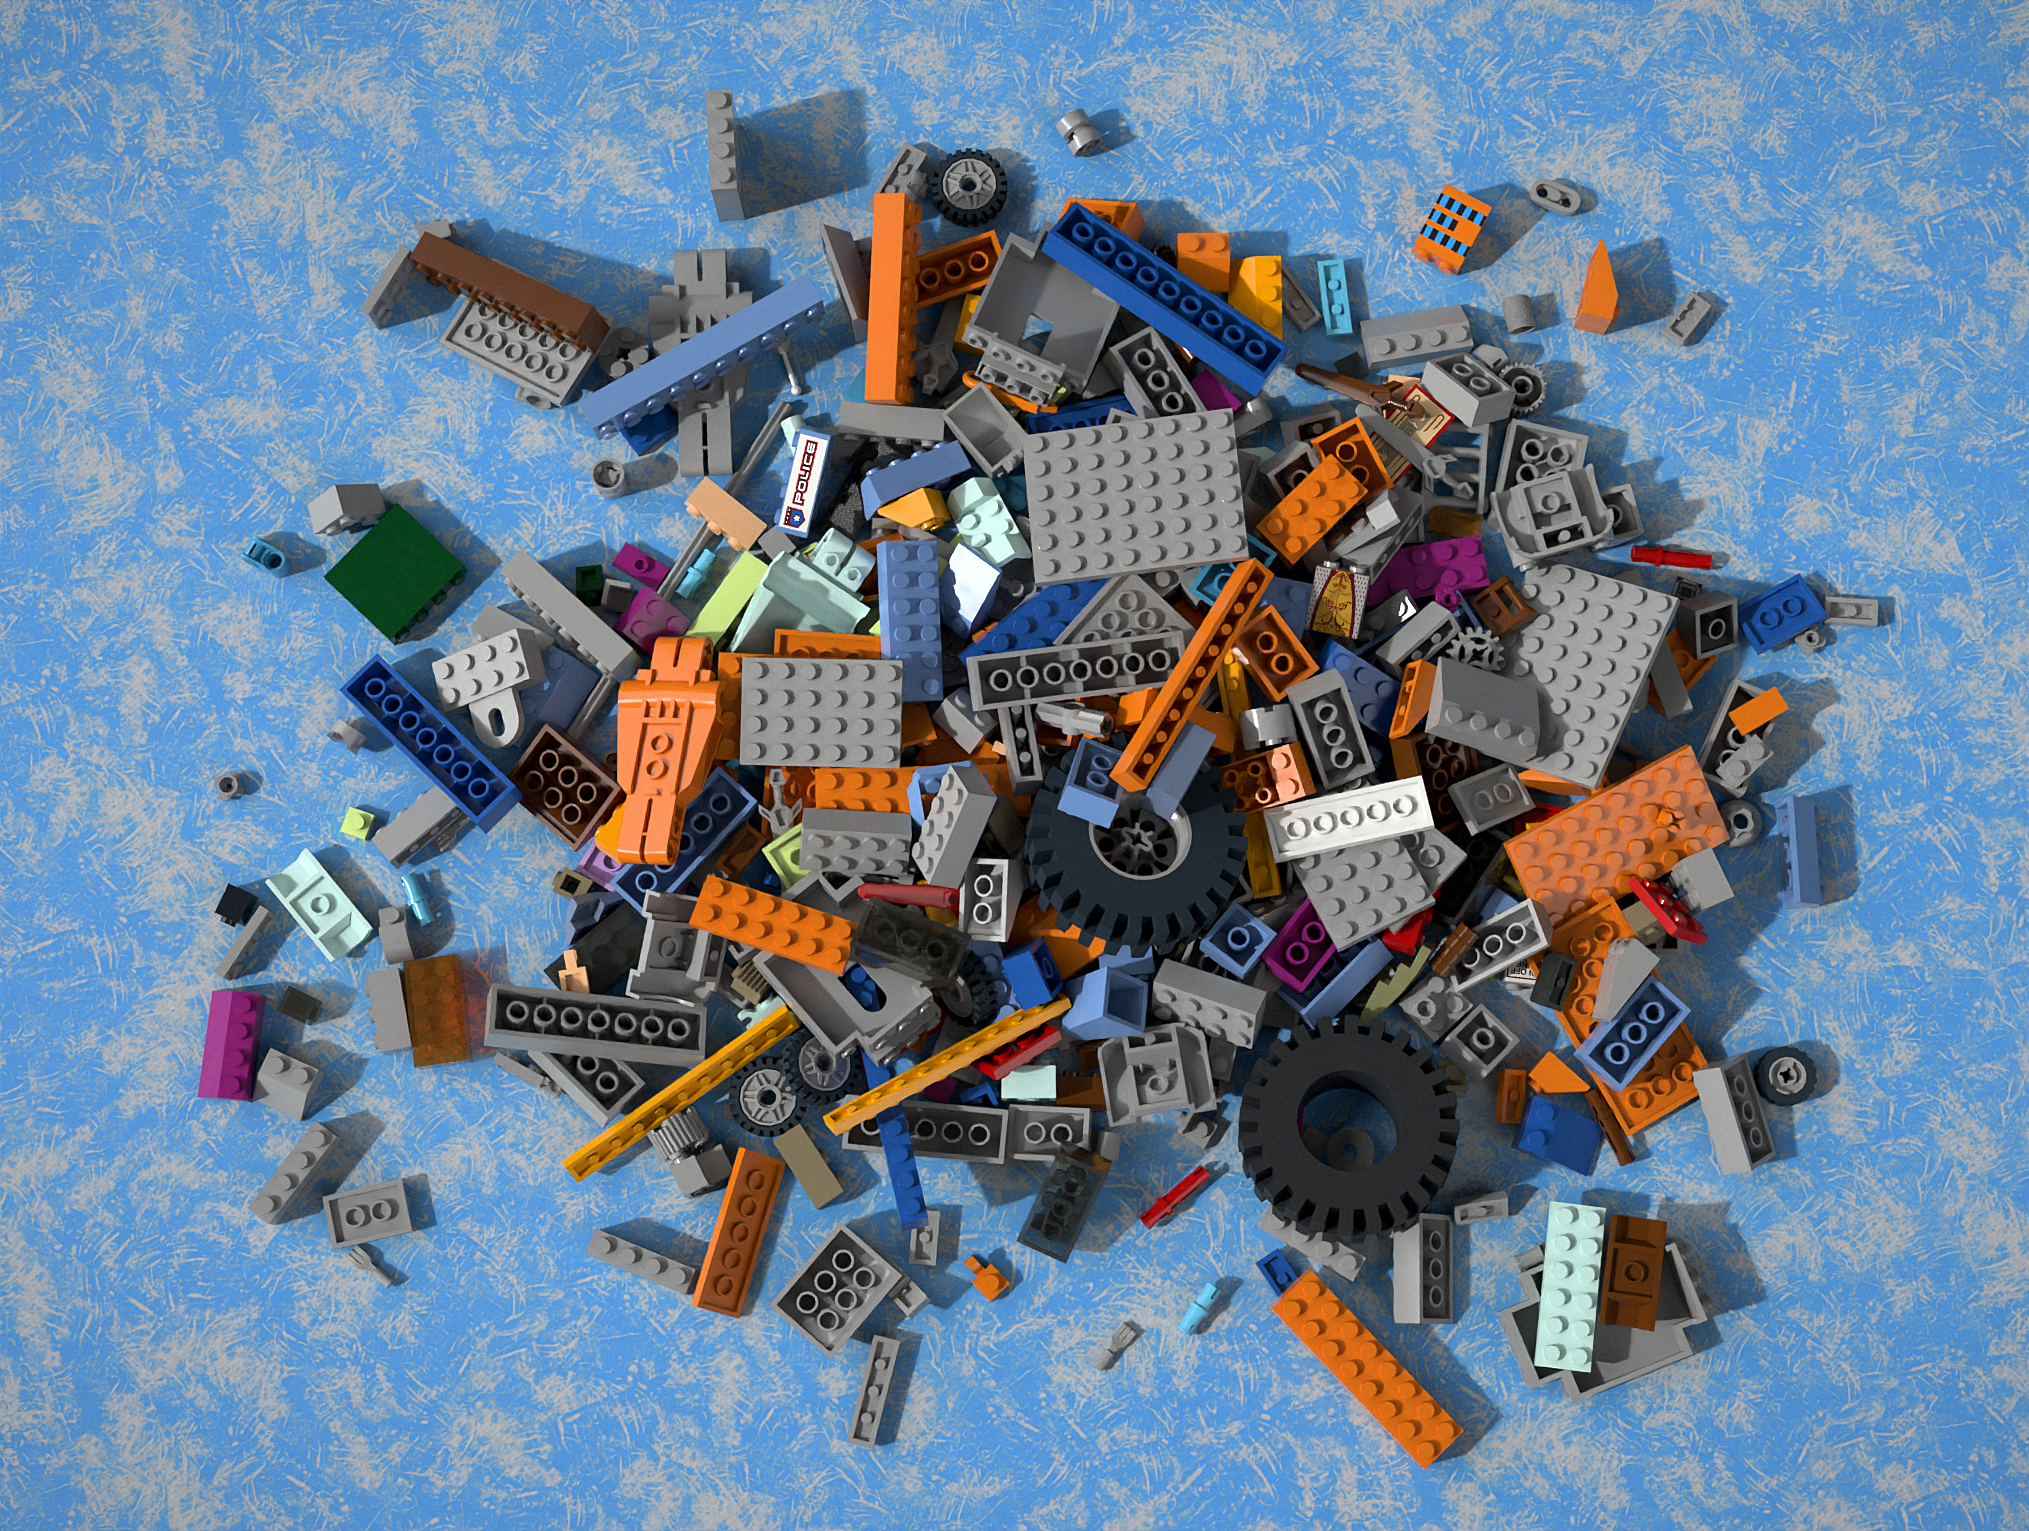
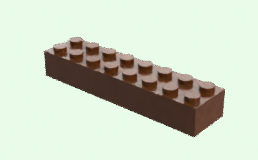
M426 231L410 255L412 261L417 265L415 267L416 270L426 275L425 280L435 287L442 285L446 287L448 292L458 297L462 294L466 296L467 300L477 306H480L482 303L497 315H501V313L508 315V318L521 325L524 322L539 334H542L544 331L559 343L564 341L571 343L570 345L581 353H584L586 350L595 354L610 330L608 324L592 305Z

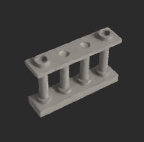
M1453 421L1446 428L1445 431L1480 434L1479 448L1440 445V442L1436 441L1429 447L1428 450L1436 456L1451 454L1454 457L1478 459V473L1446 471L1460 483L1477 484L1476 499L1470 498L1464 501L1457 497L1436 495L1435 492L1431 494L1424 488L1423 476L1420 471L1419 494L1424 496L1425 516H1428L1431 508H1435V506L1475 509L1474 520H1480L1483 512L1487 513L1489 499L1484 497L1488 437L1493 435V422L1470 428L1463 422ZM1433 479V483H1437L1441 479Z

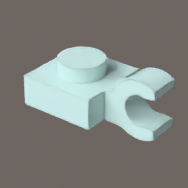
M776 991L772 994L767 993L758 1005L755 1006V1010L744 1009L738 1014V1018L740 1021L746 1017L752 1018V1021L746 1025L747 1030H749L781 1006H786V1004Z

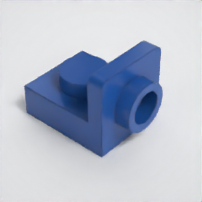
M988 1081L958 1094L963 1106L969 1104V1106L974 1107L984 1102L983 1097L988 1095L993 1108L996 1109L999 1107L997 1101L1001 1100L996 1085L990 1086Z

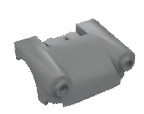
M1592 463L1583 469L1576 471L1566 470L1518 484L1504 492L1496 494L1494 491L1489 495L1514 569H1520V572L1536 568L1535 563L1538 562V559L1587 545L1595 547L1596 550L1610 547V541L1615 539L1612 528L1614 522L1612 508H1606L1601 499Z
M646 889L641 916L647 917L648 920L638 969H630L625 995L638 1000L647 998L661 999L699 1008L704 1006V1002L709 998L712 991L716 993L728 939L690 927L689 921L699 896Z
M1185 1022L1146 1027L1144 1034L1113 1037L1101 1047H1098V1060L1110 1127L1137 1123V1116L1185 1108L1190 1109V1114L1217 1109L1206 1040L1202 1030L1199 1031L1194 1027L1186 1026Z

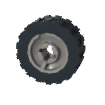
M1789 1046L1775 1048L1760 1057L1758 1064L1755 1065V1075H1753L1756 1088L1760 1092L1759 1095L1768 1100L1767 1102L1770 1104H1776L1780 1107L1793 1106L1810 1097L1809 1094L1813 1093L1815 1089L1814 1085L1817 1083L1816 1068L1813 1066L1812 1059H1809L1804 1051H1799L1798 1048H1789ZM1787 1072L1790 1076L1789 1080L1784 1082L1780 1073Z

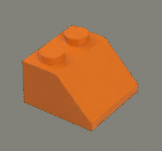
M1178 233L1175 243L1176 269L1211 293H1227L1229 291L1230 271L1229 233Z

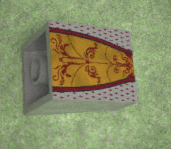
M1324 560V563H1318L1316 567L1304 628L1357 639L1362 627L1371 573L1365 572L1366 568L1350 565V569L1339 567V562Z

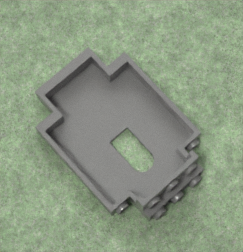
M1044 221L1035 243L1010 232L962 340L975 348L985 351L975 372L976 376L988 383H993L1006 389L1009 393L1022 396L1033 404L1047 408L1057 384L1063 386L1068 391L1081 395L1120 308V304L1041 251L1049 231L1055 226L1050 222ZM1030 315L1054 325L1040 356H1036L1018 347V341Z
M812 870L779 896V898L861 925L844 973L859 963L887 997L885 1006L877 1012L866 1011L838 980L841 976L763 950L752 958L754 966L836 1061L841 1057L844 1059L848 1058L856 1050L855 1046L858 1044L878 1068L883 1064L887 1066L898 1057L897 1053L901 1049L913 1046L919 1040L918 1035L924 1030H932L940 1022L941 1010L933 1002V994L930 991L940 981V968L881 901L863 899L858 895L859 887L865 883L857 874L838 890H835L819 871Z
M1609 1237L1603 1239L1597 1301L1602 1299ZM1680 1239L1668 1242L1664 1246L1654 1332L1618 1325L1607 1326L1606 1324H1599L1600 1308L1597 1303L1590 1373L1534 1366L1544 1263L1515 1274L1525 1300L1499 1310L1496 1314L1527 1389H1533L1558 1379L1567 1401L1573 1403L1692 1355L1691 1348L1694 1347L1689 1333L1684 1332L1682 1328L1707 1321V1318L1712 1317L1710 1310L1713 1307L1708 1295H1703L1699 1284H1702V1280L1696 1268L1692 1269L1688 1259L1691 1258V1254L1687 1245L1681 1243Z

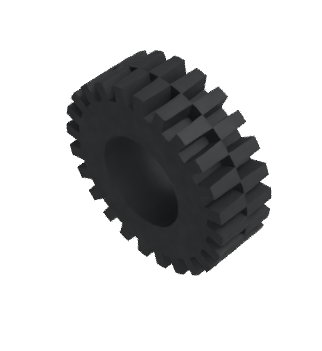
M1346 1015L1343 1025H1332L1330 1016L1317 1019L1316 1030L1307 1031L1304 1024H1301L1292 1029L1290 1039L1285 1043L1280 1038L1274 1041L1269 1047L1268 1057L1265 1060L1259 1058L1253 1067L1251 1080L1246 1082L1244 1086L1239 1113L1238 1150L1243 1156L1242 1167L1246 1178H1252L1254 1181V1193L1261 1203L1267 1199L1272 1204V1214L1283 1222L1286 1217L1295 1221V1231L1306 1236L1310 1229L1322 1232V1241L1335 1243L1338 1235L1350 1236V1244L1364 1243L1366 1235L1375 1233L1379 1240L1391 1236L1394 1227L1401 1224L1405 1229L1415 1222L1418 1212L1422 1209L1427 1211L1431 1207L1440 1188H1443L1456 1154V1141L1460 1130V1119L1455 1118L1458 1105L1455 1092L1448 1093L1446 1089L1449 1077L1444 1068L1441 1067L1435 1070L1431 1065L1432 1052L1425 1045L1418 1051L1411 1047L1412 1035L1402 1029L1399 1030L1396 1037L1386 1033L1385 1021L1374 1018L1371 1028L1358 1026L1359 1016ZM1354 1089L1362 1091L1377 1099L1391 1115L1396 1128L1397 1144L1383 1161L1370 1168L1359 1171H1343L1331 1168L1317 1160L1307 1150L1301 1140L1297 1119L1302 1109L1316 1096L1330 1090Z

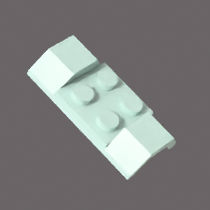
M973 477L951 491L946 506L967 545L999 568L1014 558H1031L1033 556L991 478Z
M308 848L304 849L298 859L283 872L265 881L331 963L349 954L365 941L373 930V927Z

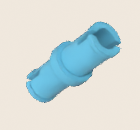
M704 549L695 565L689 567L687 570L688 575L675 592L689 601L700 583L706 581L707 578L705 576L719 558L709 550Z
M413 872L401 877L400 882H402L409 899L407 901L408 906H412L420 928L434 923L436 919L428 905V895L423 893L416 873Z
M1207 1282L1195 1302L1191 1301L1189 1304L1191 1308L1177 1327L1189 1336H1192V1333L1203 1317L1207 1318L1209 1315L1208 1310L1222 1291Z

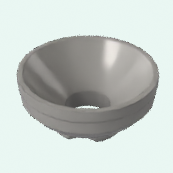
M1732 800L1719 807L1718 811L1730 836V839L1723 842V844L1733 848H1743L1752 844L1759 837L1762 829V818L1759 811L1751 803L1743 800ZM1743 814L1746 816L1748 826L1745 829H1739L1734 825L1733 818L1735 815Z
M1345 1127L1331 1135L1327 1142L1325 1153L1326 1159L1332 1168L1343 1171H1359L1371 1166L1375 1157V1148L1372 1139L1366 1132L1356 1127ZM1345 1144H1350L1356 1149V1156L1353 1160L1348 1161L1342 1158L1340 1151Z

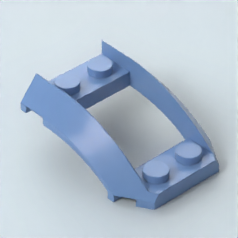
M972 761L950 763L952 765L978 769V766ZM950 764L917 768L912 776V782L907 786L916 842L922 832L923 822L926 820L922 795L939 792L942 778L947 773ZM982 774L988 783L987 774ZM980 836L971 858H975L984 849L994 859L997 854L990 852Z

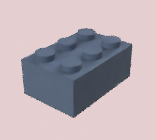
M1187 720L1146 789H1143L1141 795L1145 796L1141 806L1170 821L1206 759L1217 735Z

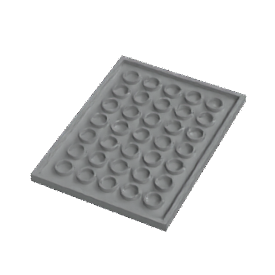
M1232 408L1022 436L1036 587L1249 560Z
M1544 558L1538 559V562L1535 563L1536 568L1526 572L1518 589V593L1527 605L1535 609L1537 617L1529 623H1524L1496 643V646L1503 647V650L1498 652V656L1503 657L1504 661H1497L1496 663L1501 668L1500 671H1491L1493 674L1537 688L1540 734L1536 756L1523 763H1519L1476 748L1475 750L1478 753L1597 791L1678 609L1680 600L1674 596ZM1512 603L1509 611L1514 616L1519 610Z

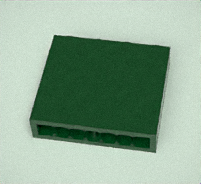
M397 503L324 576V579L395 646L398 642L401 643L408 638L411 633L410 630L416 623L421 624L429 616L428 611L434 605H440L447 598V592L453 586L457 587L465 580V574L468 571L461 562Z

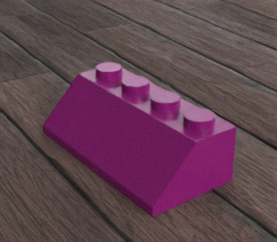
M1309 897L1306 898L1260 956L1273 975L1297 995L1306 988L1336 949Z
M212 991L197 1097L252 1103L266 996L259 993L241 991Z

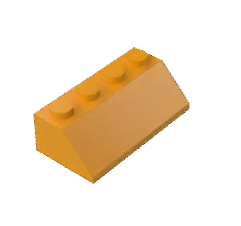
M1254 256L1230 261L1228 305L1283 341L1281 256Z

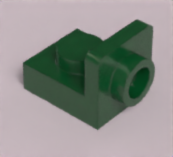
M602 564L576 567V594L578 599L586 607L600 606L604 591Z

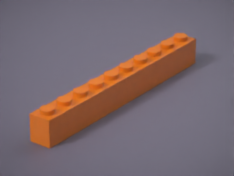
M1256 558L1238 563L1109 775L1128 792L1146 789L1275 575Z

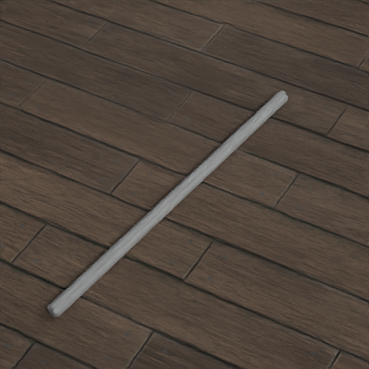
M781 401L723 489L734 499H736L782 427L781 422L791 414L793 408L789 403ZM703 520L657 591L668 602L687 575V570L689 567H692L713 534L707 527L708 522ZM629 644L635 650V652L638 651L631 644ZM603 675L567 732L578 742L616 685L617 680L612 683Z

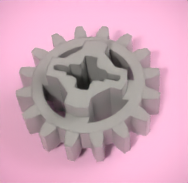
M1479 626L1475 627L1474 632L1471 627H1465V634L1460 631L1456 634L1457 640L1451 639L1448 641L1453 646L1452 649L1445 650V653L1451 654L1449 659L1492 673V670L1500 671L1501 668L1496 663L1497 661H1504L1503 657L1498 656V652L1503 650V647L1496 646L1499 638H1490L1492 631L1485 630L1482 633V627ZM1477 637L1482 639L1483 642L1475 644L1470 638ZM1461 648V655H1460V658H1459L1458 654H1459V649ZM1472 650L1478 651L1475 655L1477 660H1470L1473 656Z

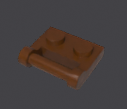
M1503 576L1469 601L1493 635L1499 638L1498 642L1524 623H1529L1537 617L1535 609L1527 605L1515 589L1514 582L1509 576ZM1505 592L1519 610L1516 615L1513 616L1498 597L1500 593Z

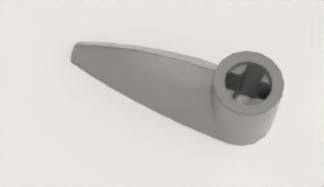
M1262 397L1250 401L1233 415L1236 443L1264 429L1275 421L1273 414Z

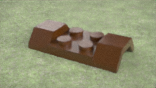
M1612 1214L1599 1324L1618 1325L1654 1332L1667 1222Z

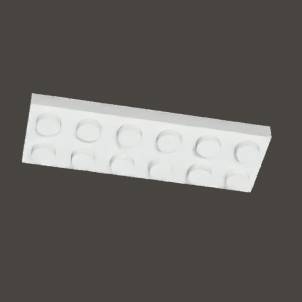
M1422 775L1263 810L1275 863L1434 829V822Z

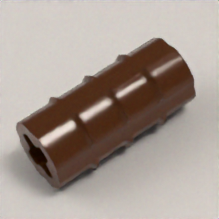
M1462 921L1429 960V966L1446 978L1458 962L1464 958L1468 950L1472 948V945L1480 935Z

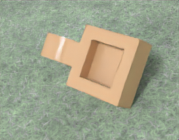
M576 950L563 951L566 970L558 971L561 990L590 994L586 966L578 967Z

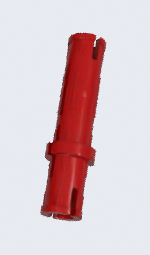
M1633 545L1630 560L1631 562L1650 563L1655 567L1669 565L1709 571L1712 555L1663 549L1662 546L1653 548Z
M1199 1165L1163 1197L1159 1196L1156 1199L1157 1202L1140 1215L1139 1219L1149 1230L1152 1229L1166 1215L1170 1216L1174 1213L1172 1210L1208 1181L1211 1176Z

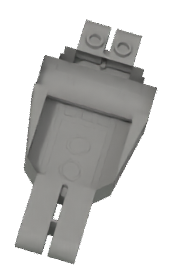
M726 249L702 250L703 274H700L698 250L674 251V285H662V295H649L650 334L655 357L664 354L753 304V291H740L739 282L728 283ZM751 360L746 363L739 362L735 364L727 374L723 376L717 374L710 378V382L699 389L694 387L687 391V395L676 402L671 400L667 403L678 414L681 477L705 476V455H708L710 476L734 474L732 415L745 402ZM704 426H707L708 446H705Z

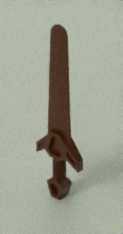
M1301 363L1295 368V373L1298 377L1367 404L1383 417V410L1389 407L1406 412L1409 418L1422 419L1426 410L1415 400L1406 402L1392 396V392L1404 386L1401 382L1393 380L1378 386Z

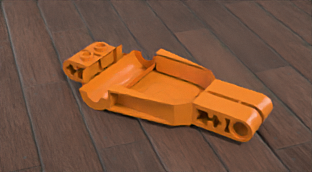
M658 637L655 642L650 669H638L636 679H626L620 685L618 694L617 782L627 794L617 855L619 861L623 864L674 865L677 860L686 807L702 792L726 725L721 720L720 696L723 691H726L727 681L718 680L711 671L714 646L709 637Z

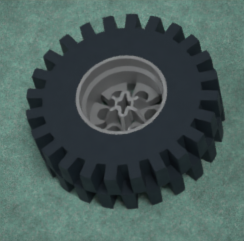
M1124 731L1111 733L1106 746L1124 752L1128 746ZM1098 737L1091 739L1093 741L1100 743ZM1074 749L1070 750L1063 756L1059 768L1057 769L1053 766L1048 772L1042 789L1040 788L1037 793L1024 831V838H1027L1023 849V860H1025L1024 864H1031L1027 875V882L1030 889L1041 888L1037 902L1044 913L1053 908L1059 912L1055 925L1062 932L1065 933L1073 924L1080 928L1081 932L1078 943L1089 948L1095 937L1106 940L1103 953L1116 956L1122 945L1130 946L1131 958H1144L1150 946L1155 945L1158 954L1163 955L1171 952L1179 939L1184 946L1190 944L1196 939L1201 928L1208 930L1215 922L1218 914L1224 909L1244 869L1245 863L1241 861L1248 849V837L1240 836L1246 825V817L1244 811L1232 812L1238 799L1233 786L1222 791L1218 789L1223 773L1216 765L1205 773L1199 770L1170 821L1141 806L1145 796L1141 795L1143 789L1128 792L1124 788L1119 807L1109 829L1103 827L1107 830L1106 834L1095 829L1096 824L1057 809L1076 755ZM1130 813L1139 814L1138 820H1133V823H1131ZM1119 825L1123 828H1114L1113 826ZM1141 828H1146L1149 832L1145 833ZM1164 832L1169 836V838L1157 840L1158 836ZM1134 841L1138 843L1135 846L1131 844ZM1099 846H1107L1110 849V852L1102 851L1099 848ZM1154 851L1160 852L1164 857L1158 858ZM1125 853L1127 856H1129V857H1131V858L1128 859V858H1126L1123 854ZM1161 867H1162V868L1167 869V870L1164 871V872H1161L1158 868H1161ZM1144 871L1149 876H1139L1138 872Z

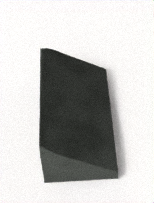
M1546 951L1530 996V1001L1561 1012L1578 961L1556 952Z

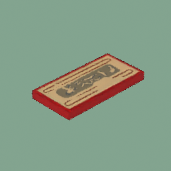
M1417 384L1412 387L1402 400L1406 402L1415 400L1426 410L1423 418H1409L1406 412L1398 409H1393L1385 417L1426 449H1429L1455 420L1454 415ZM1373 431L1369 438L1395 486L1412 468L1413 464Z

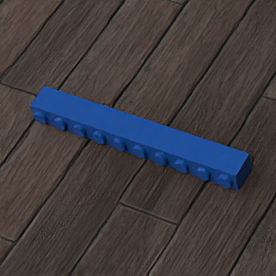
M859 963L855 964L844 973L847 990L866 1011H880L874 980ZM860 1047L870 1090L896 1077L893 1062L887 1066L883 1064L878 1068ZM900 1101L896 1106L888 1107L877 1113L876 1120L901 1230L906 1231L928 1226L929 1222L902 1101Z

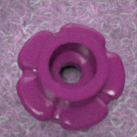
M1453 588L1440 590L1435 596L1436 603L1451 613L1457 611L1458 606L1461 604V597L1459 594H1456ZM1447 598L1451 600L1449 603L1446 602Z

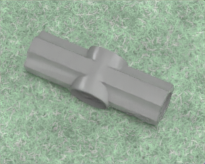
M1082 702L1038 703L1034 710V717L1040 724L1062 728V732L1067 735L1085 733L1105 738L1110 735L1114 727V718L1109 713L1087 709L1086 705Z

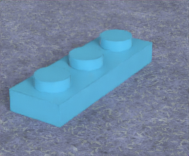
M1343 259L1317 261L1326 338L1351 336L1353 332Z

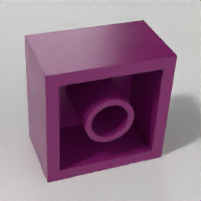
M642 587L611 629L652 661L657 638L681 637L692 621L655 590Z

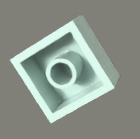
M1038 1060L1034 1061V1065H1020L1012 1070L1007 1077L1001 1079L1002 1102H1055L1056 1065H1050V1061Z

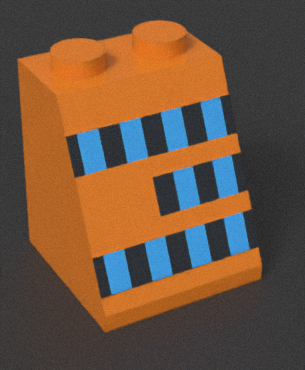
M1446 183L1411 252L1420 261L1431 262L1437 265L1438 269L1443 273H1452L1457 276L1481 233L1492 207Z

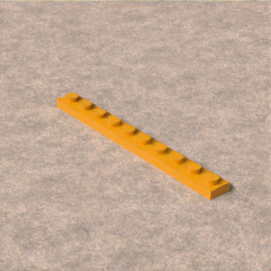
M1229 649L1217 669L1223 712L1229 715V719L1238 722L1233 751L1230 753L1231 762L1234 763L1259 754V749L1245 750L1239 713L1252 710L1246 669L1233 651ZM1263 810L1245 815L1246 825L1243 829V836L1248 837L1246 854L1254 899L1281 895L1282 890L1278 866L1274 862Z
M1059 991L1048 1002L1024 1011L1023 1008L1015 1011L824 1115L823 1119L826 1126L836 1136L850 1131L853 1126L864 1120L874 1118L877 1113L886 1108L896 1106L908 1096L920 1093L928 1085L945 1079L950 1073L969 1066L972 1061L982 1056L991 1054L994 1049L1003 1044L1013 1042L1025 1032L1037 1029L1047 1020L1062 1015L1064 1011L1072 1007L1069 998Z
M781 1006L567 1157L562 1163L578 1183L642 1139L649 1131L659 1127L667 1118L683 1110L800 1026L786 1006Z

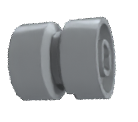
M1084 109L1070 112L1056 125V129L1064 140H1068L1067 146L1076 158L1090 153L1102 142V137L1096 128L1090 126L1091 120Z
M603 458L593 465L591 479L597 492L602 497L614 500L625 494L629 481L619 461L613 458Z

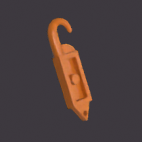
M975 370L967 371L962 376L964 384L971 389L981 382L972 378L978 377L975 375ZM982 382L1001 404L1018 407L1026 413H1057L1058 406L1049 401L1046 408L1033 404L1022 396L1009 393L1006 389L996 384Z

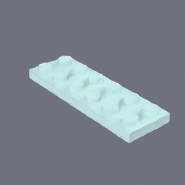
M1550 1201L1534 1366L1591 1372L1606 1208Z

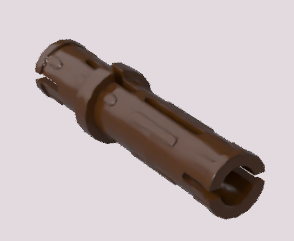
M1599 1087L1585 1092L1583 1095L1592 1109L1593 1119L1600 1125L1620 1167L1636 1160L1613 1116L1612 1108H1609Z

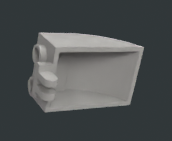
M982 381L941 414L962 446L991 480L997 476L1002 478L1024 461L1022 436L1028 434Z

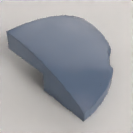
M594 892L571 897L565 926L567 945H574L595 933L597 927L602 925L605 920L609 921L618 912L625 898L619 893Z

